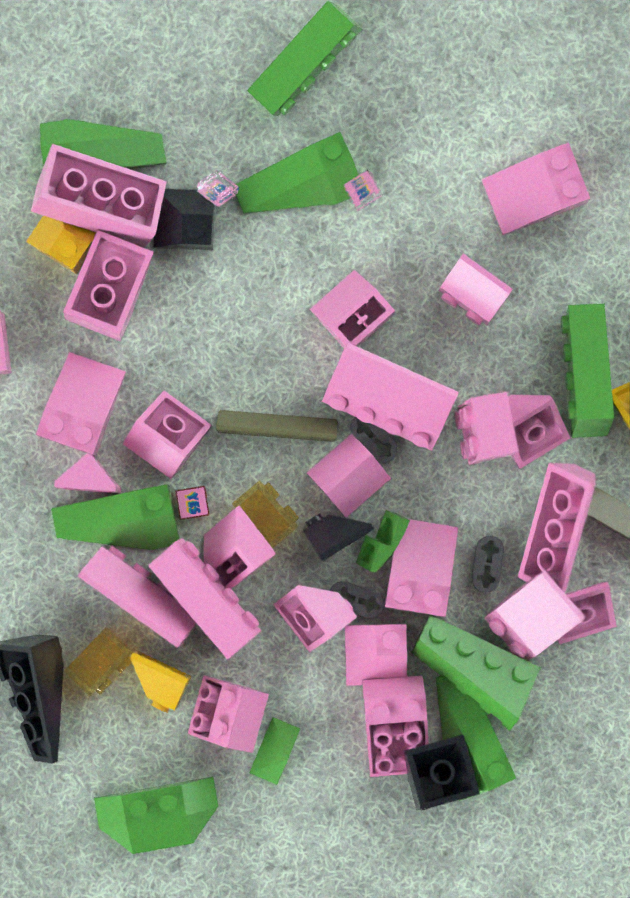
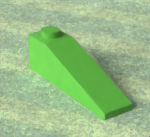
M73 119L40 124L43 166L52 144L130 170L167 164L163 137L160 133Z
M338 132L232 185V189L244 214L298 207L305 208L317 205H335L351 198L345 185L359 177L343 136L341 132Z
M168 484L51 509L56 537L60 539L146 550L170 547L180 539L170 486Z
M445 676L436 677L442 740L464 735L480 794L516 779L486 712L480 708V704L467 693L464 695L455 688L456 685Z

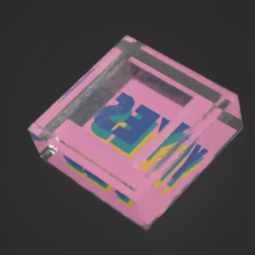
M218 170L200 181L196 188L197 192L217 207H220L236 196L239 190V186Z
M369 170L364 171L343 185L357 211L383 196L373 174Z

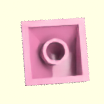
M551 395L508 396L519 453L511 456L519 469L571 438Z
M302 585L296 586L273 604L309 652L330 639L357 618L350 602L342 598L338 592Z
M406 624L345 626L346 686L362 685V680L407 677Z

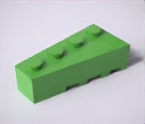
M327 1L247 91L272 115L279 116L281 113L286 115L296 104L294 99L301 92L305 93L316 82L315 78L333 64L336 56L344 48L348 47L363 29L337 4Z
M605 303L568 305L566 316H561L562 334H567V344L563 345L564 362H568L565 384L566 390H569L570 395L568 418L571 419L572 438L608 436L614 420Z
M431 614L424 624L411 652L441 677L445 676L456 685L455 688L464 695L467 693L480 704V708L486 713H492L501 720L502 725L509 731L520 719L541 668Z

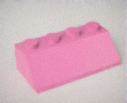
M52 144L37 183L31 212L93 232L99 230L145 248L156 234L167 181Z
M347 342L322 402L330 405L335 410H342L351 414L362 422L380 427L389 434L398 435L409 440L418 447L427 448L432 451L459 392Z
M572 463L548 464L518 578L528 582L545 570L564 593L566 592L596 484L594 473Z
M181 538L148 566L223 655L229 659L261 632L258 627L259 622L251 612H245L238 604L239 599L230 588L227 587L225 589L220 583L216 570L211 565L203 563L198 557L199 551L190 541H185Z
M113 545L109 549L102 546L81 570L78 577L175 647L182 646L197 625L195 620L161 581L157 585L148 578L151 574L148 570L138 563L134 567L124 561L126 555Z

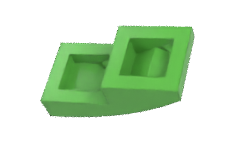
M385 510L376 538L368 535L365 536L356 564L375 573L397 548L410 520L395 512Z

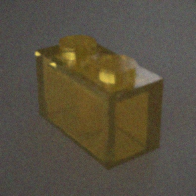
M259 480L235 500L232 505L235 508L238 506L242 508L274 549L299 528L295 523L299 517L289 505L283 508L278 503L276 498L280 495L269 482L263 485Z
M108 626L99 633L64 672L89 696H92L95 692L101 695L113 683L109 677L116 670L122 673L132 663L130 655L134 650Z

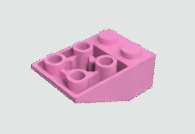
M507 392L473 397L458 406V412L454 413L455 423L458 430L462 429L464 441L460 442V449L463 459H468L469 465L519 453Z
M423 676L362 680L370 777L407 774L404 751L429 744Z

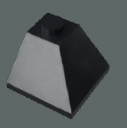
M165 189L156 234L153 239V248L213 250L215 203L198 190Z
M321 513L305 522L308 528L304 529L303 532L321 561H324L374 530V527L371 523L334 515H327L323 518Z
M463 734L404 751L408 781L416 810L422 811L480 794Z

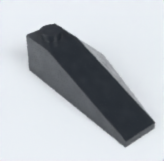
M38 634L0 641V679L2 682L8 680L14 694L13 697L9 698L12 708L17 707L22 714L24 721L21 723L20 728L34 761L52 764L58 762L64 671L62 648L58 636Z

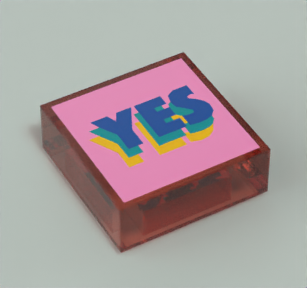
M206 486L175 490L180 520L210 516Z

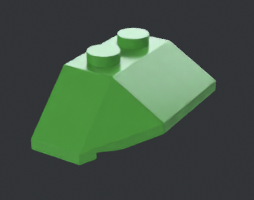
M213 776L94 797L99 828L132 854L193 844L218 808Z

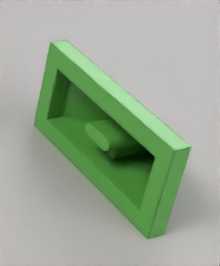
M272 717L249 773L277 785L300 728Z

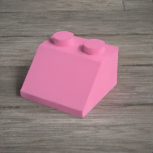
M465 254L460 257L439 289L443 293L441 296L442 300L454 308L457 305L461 306L467 311L465 316L477 325H480L482 322L488 325L513 290Z
M163 391L135 421L123 445L172 479L194 452L212 425L166 391Z

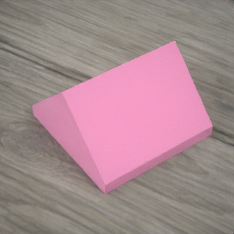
M352 433L307 472L310 478L345 518L391 479L375 457Z
M90 453L83 456L57 478L54 483V487L64 490L121 494V487L95 456Z
M608 582L597 583L565 593L586 618L558 639L559 645L617 627Z

